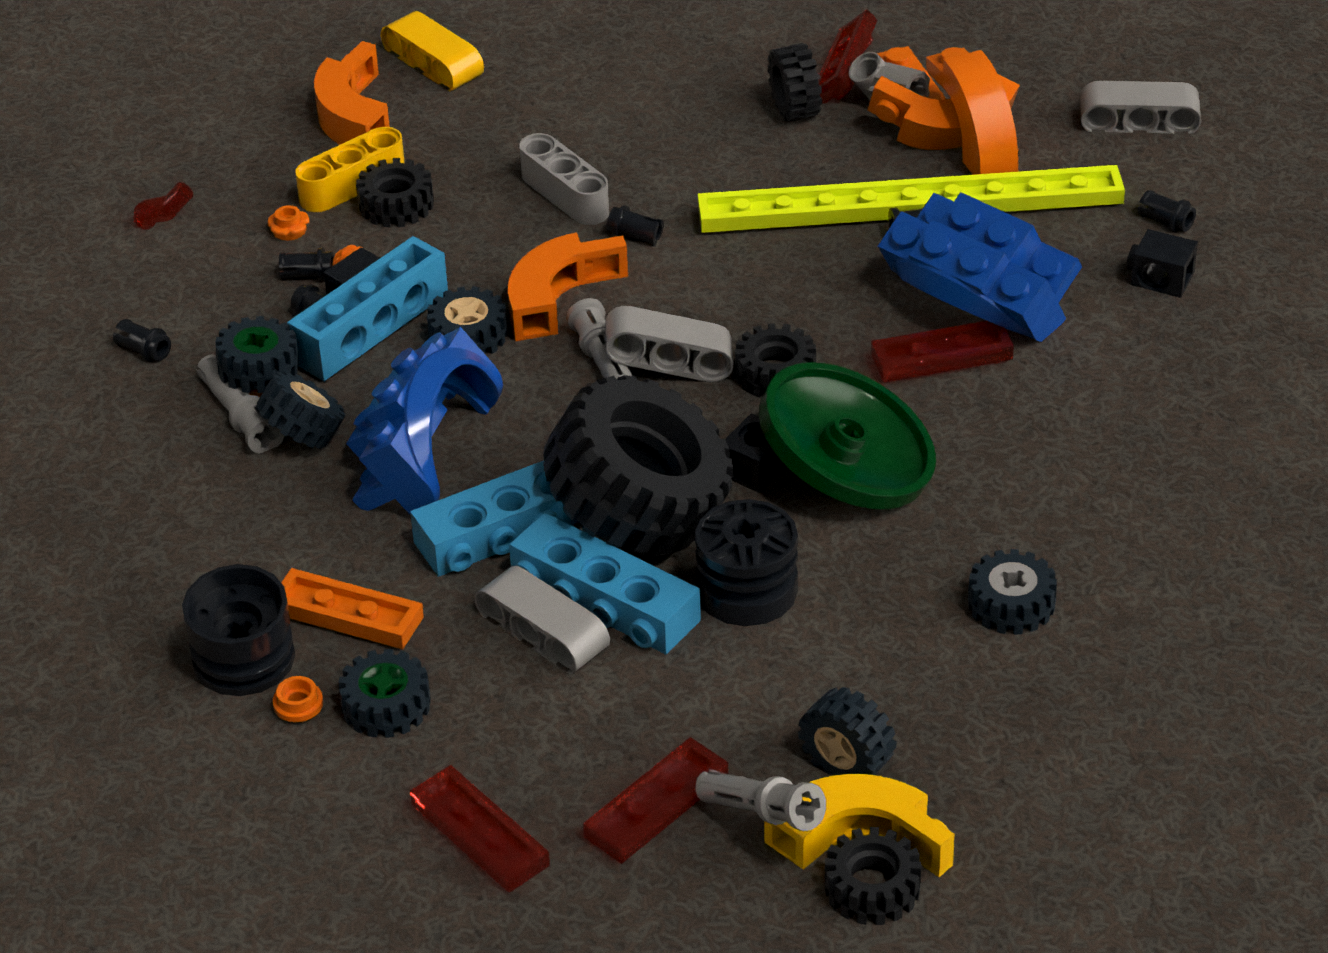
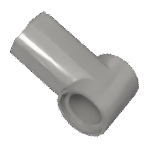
M875 52L861 54L852 62L849 68L850 79L869 100L871 99L874 86L881 75L921 96L928 98L930 94V78L924 71L885 62Z

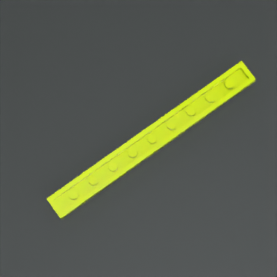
M1107 165L698 193V211L701 232L707 233L888 220L890 208L897 207L899 211L924 208L933 193L955 201L959 193L962 192L1003 212L1124 204L1125 188L1118 166Z

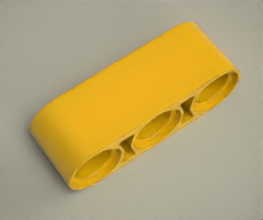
M413 11L381 29L380 36L386 51L395 52L399 55L397 58L412 68H420L424 71L422 74L437 84L443 83L449 87V92L479 77L484 72L483 59L472 44L419 11Z
M378 127L299 164L296 168V181L300 206L310 212L329 210L357 196L356 179H359L361 171L367 172L366 167L370 164L379 167L378 161L385 159L387 164L393 163V158H400V163H405L402 134L400 131L392 127Z

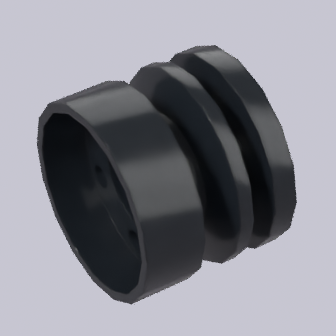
M752 499L728 501L712 508L699 520L695 531L696 587L700 588V604L706 612L724 623L739 626L762 625L782 617L794 605L798 593V571L796 566L798 560V533L795 521L785 510L769 502Z
M234 564L218 567L200 576L188 588L182 608L194 674L204 687L222 695H251L261 693L279 684L291 671L295 659V650L285 587L274 574L258 566Z

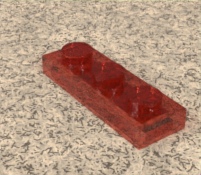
M868 9L841 27L837 33L819 74L820 79H818V82L822 87V93L819 95L822 98V104L827 103L834 97L837 100L843 98L854 85V82L849 77V68L852 62L863 54L872 43L873 37L871 35L878 21Z
M989 321L871 341V355L883 383L1013 360L1014 345L1006 329Z
M688 738L583 823L584 838L622 864L700 800L696 794V781L702 772L706 771L709 773L708 770L712 769L728 774V762L693 738Z
M449 765L410 790L411 804L508 893L550 866L549 851L452 765Z

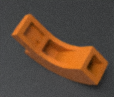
M361 41L341 61L327 57L315 74L314 91L319 124L325 134L339 145L372 129L390 127L387 103L360 95L379 75L375 44Z
M951 47L944 49L939 54L927 56L926 71L948 93L957 112L962 134L963 163L972 175L1018 172L1017 137L1010 104L1002 82L988 57L982 50L969 53L964 47Z
M998 74L1006 92L1010 108H1012L1020 85ZM881 75L874 86L867 111L875 114L884 122L893 123L900 127L896 141L925 150L962 147L960 123L951 98H927Z
M577 232L566 234L542 243L522 257L512 270L508 282L510 325L515 342L558 334L556 300L567 290L583 284L628 277L627 245L623 235L580 242Z

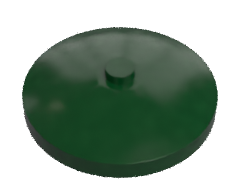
M810 362L788 366L774 376L760 400V425L767 442L775 454L803 481L839 501L870 509L902 507L921 495L934 474L936 467L935 448L922 421L897 395L880 383L858 372L826 363Z

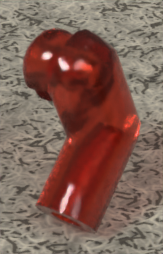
M178 182L166 195L142 200L134 209L133 220L135 224L141 229H151L156 222H165L173 219L193 198V191L187 184Z

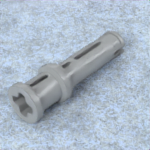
M587 298L572 305L566 315L567 323L574 332L578 333L579 346L582 352L594 359L602 377L615 376L617 379L623 375L632 376L627 365L616 363L607 355L605 336L606 312L602 303L597 299ZM587 311H590L592 314L590 318L587 314Z
M211 354L202 358L197 365L200 369L196 370V373L229 411L231 426L237 432L244 433L245 442L248 447L258 454L278 447L285 435L280 433L281 430L277 427L273 428L268 424L269 420L262 418L259 414L261 411L257 410L256 403L260 397L242 392V387L237 389L230 388L229 382L223 383L220 375H218L216 355Z
M712 769L708 770L709 773L706 771L702 772L696 781V794L701 801L756 812L763 821L774 825L788 822L791 827L797 830L809 831L820 824L826 812L824 792L818 785L810 782H801L793 785L789 779L780 776L759 781L743 776L721 773ZM802 797L810 798L811 802L803 801Z

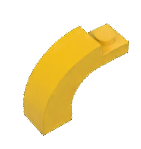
M845 774L811 781L810 783L818 785L822 789L826 798L824 818L812 830H797L791 827L788 822L774 825L764 821L765 843L803 870L827 851L831 844L837 845V838L845 834L852 840V830L861 828L863 835H870V827H879L880 836H885L888 829L896 831L897 842L905 836L911 841V849L917 848L920 854L919 862H921V865L938 877L942 876L953 866L955 834L938 819H932L927 815L928 795L911 785L891 778L867 774ZM802 797L803 801L811 802L810 798Z

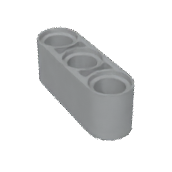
M1093 81L1085 85L1080 93L1081 123L1088 132H1092V129L1105 130V132L1133 133V130H1146L1147 133L1175 134L1174 131H1188V134H1193L1201 125L1199 92L1189 83Z
M531 134L520 141L521 174L525 183L580 224L596 225L608 218V181L602 173L548 134Z
M633 306L616 307L606 317V352L608 357L616 363L706 382L722 381L733 370L732 338L724 326Z
M511 566L475 594V604L482 617L487 618L490 616L500 623L497 627L519 641L525 639L534 645L532 650L552 663L560 662L570 670L567 672L569 674L576 672L610 645L609 632L600 618L519 566Z

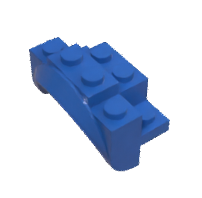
M962 192L959 193L955 201L933 193L917 218L901 211L878 245L891 270L903 281L954 307L1039 342H1042L1066 320L1059 302L1082 268L1078 258L1041 242L1032 224Z
M461 327L445 335L441 333L434 334L421 348L415 351L412 348L402 351L392 361L391 367L393 371L389 377L381 381L372 391L374 399L369 407L363 410L355 419L354 425L356 428L346 444L367 468L360 477L362 484L352 499L360 509L370 511L396 499L410 514V511L438 501L440 498V486L433 461L432 436L447 412V408L442 404L445 397L448 400L452 399L458 394L478 413L485 415L488 414L490 408L498 401L503 390L500 372Z

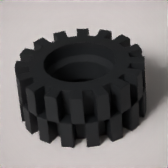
M799 43L770 50V55H768L767 59L769 62L767 72L770 74L768 81L769 86H772V99H775V106L779 108V113L783 115L784 121L787 122L818 115L821 111L820 105H822V98L819 95L822 93V87L818 82L820 75L819 72H816L817 64L815 59H812L811 49H808L806 43Z
M393 158V163L387 164L384 159L378 161L379 167L370 164L366 167L367 172L361 171L359 173V179H356L359 211L362 212V217L365 220L370 218L372 224L377 225L380 221H383V227L390 228L392 222H397L398 227H405V221L409 220L411 224L419 222L418 216L425 218L429 215L428 210L433 209L434 195L431 173L429 169L425 170V166L420 162L414 166V160L406 159L405 163H400V158Z
M775 323L768 324V330H763L760 325L753 327V334L746 331L742 334V340L738 339L736 343V380L738 384L742 383V389L746 392L753 389V396L761 398L774 376L781 370L795 364L816 362V344H813V338L810 335L804 336V330L800 328L791 332V325L783 324L782 329H775ZM770 359H782L786 360L787 362L773 364L764 361Z
M870 827V835H863L861 828L852 830V840L845 834L837 838V846L831 844L827 850V858H825L826 897L829 896V904L834 910L841 906V916L848 920L853 913H856L857 923L866 925L868 917H875L876 925L885 924V915L888 914L894 922L901 919L902 909L910 913L914 908L915 900L918 901L920 896L921 862H919L920 854L917 848L911 849V841L905 836L897 842V832L888 829L885 836H880L879 827ZM864 868H879L889 872L893 878L883 883L869 884L857 880L853 875L856 871Z

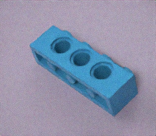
M412 236L289 320L287 324L290 325V330H294L296 334L298 367L320 380L326 381L428 309L429 304L433 305L435 297L443 298V292L448 290L445 253Z
M544 460L410 511L414 544L438 577L452 571L466 570L473 563L490 556L509 553V544L544 512L570 525L579 522L576 519L572 521L563 512V503L561 501L556 502L550 491L551 482L546 481L543 466Z
M546 512L509 544L511 566H519L595 614L604 623L606 628L612 627L630 636L642 648L652 647L666 655L701 621L700 588L613 545L606 544V542L592 537L588 533Z

